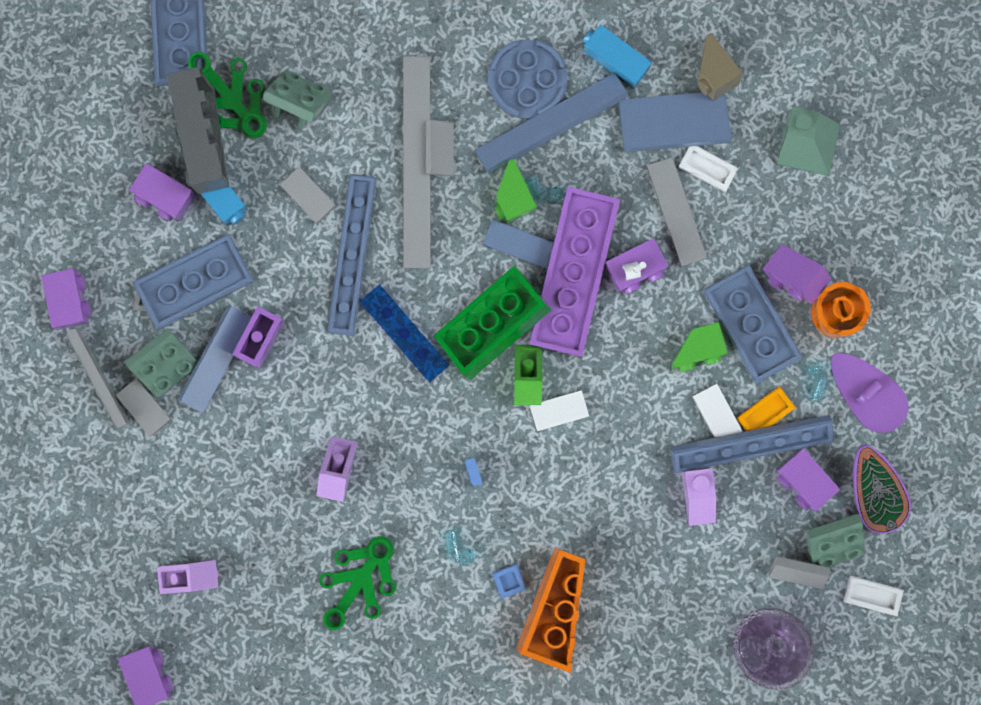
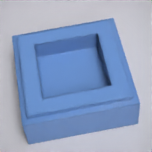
M475 458L465 460L472 486L483 484Z
M518 564L492 573L501 599L527 590Z

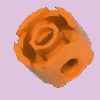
M836 282L826 287L812 304L810 309L811 318L817 330L824 336L835 339L846 338L862 330L866 325L871 313L870 300L865 291L853 285V283Z

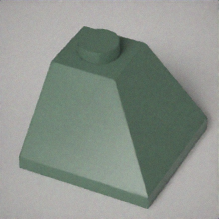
M792 107L787 116L777 164L829 176L840 124L819 112Z

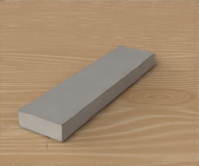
M673 158L647 165L646 168L680 266L683 267L707 259Z
M75 328L67 332L71 345L116 428L124 429L130 426L131 423L81 330Z

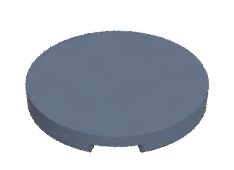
M513 41L498 51L489 67L488 86L493 100L503 111L518 118L531 119L559 104L567 88L568 77L564 60L552 46L543 41Z

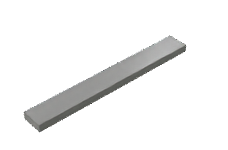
M403 56L404 269H431V175L426 174V121L430 120V56Z

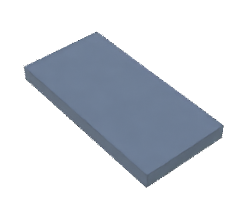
M150 0L155 86H169L167 74L190 69L188 61L193 53L202 52L208 55L205 0ZM203 58L199 59L197 67L200 69L205 67V60Z
M699 92L624 99L618 102L624 153L731 143L732 137L725 94L714 101L709 95Z
M227 234L132 283L154 326L159 331L249 285L254 280L230 234Z
M750 264L702 290L755 384L803 358Z

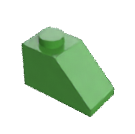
M514 159L508 162L496 195L497 204L493 205L499 220L505 219L507 224L531 214L537 209Z
M515 345L514 405H541L542 347Z

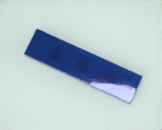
M380 284L359 301L429 383L450 366Z

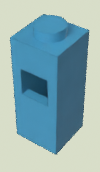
M601 24L596 31L591 29L583 39L585 43L583 52L611 73H615L619 79L633 89L651 67V61Z
M231 187L201 193L227 226L230 223L236 225L245 218L244 212L248 208Z

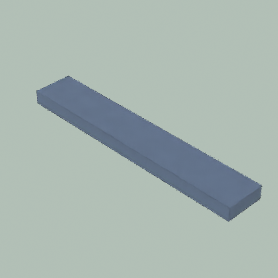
M613 73L475 149V152L487 173L490 174L508 164L509 160L519 158L628 97V92L616 74Z
M350 174L327 333L354 336L377 181L376 177Z
M830 415L671 446L674 473H680L834 442L833 421Z

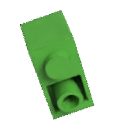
M719 322L692 329L671 364L672 369L679 368L681 373L695 369V363L705 361L706 366L721 362V356L728 353Z

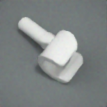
M638 262L624 264L623 269L625 270L626 281L640 278L641 270L646 267V263L641 262L638 264Z

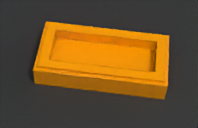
M778 386L738 416L736 420L745 432L771 427L796 407L781 387Z

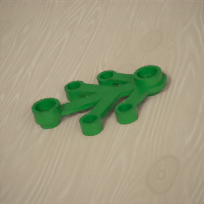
M202 52L193 53L188 61L189 68H196L197 61L203 58L206 64L200 70L223 97H216L217 108L233 109L240 117L224 118L218 114L221 119L220 129H241L243 134L249 138L261 137L267 130V120L260 113L261 94L265 90L264 82L260 79H252L248 83V90L251 93L248 110L242 103L243 74L247 71L246 61L241 58H235L231 61L232 87L230 89L212 69V62L207 54ZM241 61L243 69L238 72L235 70L234 65L236 62ZM254 82L261 84L260 91L254 92L252 90ZM252 120H257L259 123V127L256 130H252L249 126Z
M377 536L371 539L365 548L350 551L341 549L335 553V562L340 566L347 565L351 560L368 558L362 568L334 574L325 572L320 576L319 583L325 589L332 588L335 584L353 581L336 608H330L324 614L323 622L328 629L338 630L345 624V613L362 587L366 602L365 615L370 619L378 618L381 614V607L376 601L371 575L377 564L382 580L380 592L385 596H391L395 593L396 584L392 581L388 562L394 554V546L387 537ZM379 544L384 545L386 548L383 555H378L375 551L376 546ZM341 552L348 555V560L345 563H341L338 560V554ZM325 575H329L333 579L332 584L329 586L323 583ZM387 582L393 585V591L390 593H386L383 590V585ZM371 605L378 608V613L375 616H371L368 613V608ZM333 613H337L340 616V621L337 624L330 621V616Z

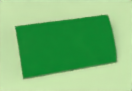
M514 265L434 335V338L463 376L471 380L547 315L552 308Z

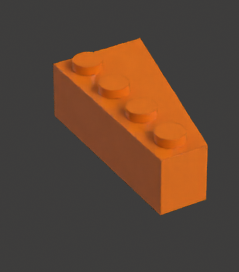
M554 547L516 650L521 655L569 673L572 671V655L575 647V631L579 616L578 607L585 567L584 558Z

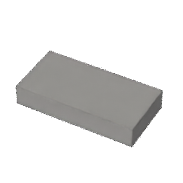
M438 120L426 121V174L437 176L454 175V123Z
M300 167L279 184L316 224L336 207L330 198Z
M138 378L134 379L115 395L149 437H152L172 420Z
M777 556L770 568L769 578L823 589L830 577V568Z

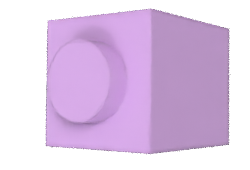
M331 436L319 473L316 496L341 502L344 501L358 442Z
M713 469L682 472L689 526L716 523V491Z
M216 560L157 567L160 594L219 588Z

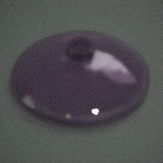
M778 608L758 609L746 616L735 631L733 650L736 661L742 672L757 685L772 690H784L799 684L810 672L815 654L813 640L806 626L793 614ZM776 640H780L783 643V648L776 645Z

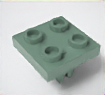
M284 70L267 88L263 101L276 106L274 117L279 118L284 110L300 117L298 128L304 129L308 121L312 123L329 103L333 92L319 83H312L301 78L295 72Z
M167 328L126 360L125 364L158 398L191 373L198 360Z
M837 512L834 513L836 517L834 522L819 527L814 520L809 521L811 528L806 531L810 564L830 568L835 564L854 560L859 556L865 555L863 522L859 514L843 518L842 514Z

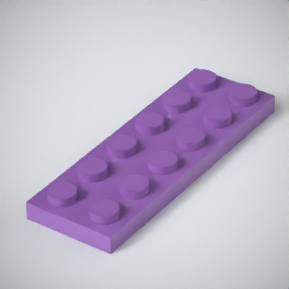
M567 187L541 296L552 310L533 326L530 345L582 357L620 199Z

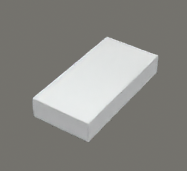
M698 146L689 147L678 168L723 192L727 191L738 170L734 165Z
M718 384L692 396L714 438L743 432Z
M582 390L543 401L541 405H530L537 431L589 417Z
M849 576L843 602L898 616L904 590Z

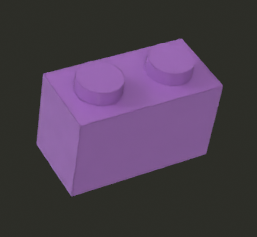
M147 163L129 190L136 195L134 201L146 208L151 204L159 209L156 214L169 222L173 218L180 222L196 196L191 189Z
M654 238L606 261L604 264L618 294L625 291L626 295L640 289L639 283L647 279L652 283L664 277L663 271L669 267ZM638 262V264L641 262L646 263V267L641 270L640 278L626 281V274L623 269L624 264Z
M783 244L763 268V271L769 277L768 283L777 290L786 289L788 294L799 302L804 299L811 304L815 302L832 279L822 265Z
M74 268L41 275L51 327L56 330H62L89 324L88 317L92 316V310L89 301L84 299L83 290L87 289L84 275H79V271Z
M257 306L232 355L261 369L285 321Z
M804 448L799 449L776 469V472L779 474L777 477L779 483L786 490L791 488L798 495L795 500L805 511L808 508L811 511H817L840 491L838 486Z
M150 645L118 658L134 705H153L172 696L171 691L174 690V685L169 674L165 675L161 665L164 664V658L159 648L155 650L154 645Z

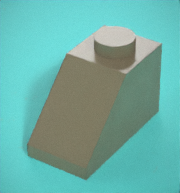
M709 33L704 44L698 86L704 95H709L714 101L740 84L743 73L712 33Z

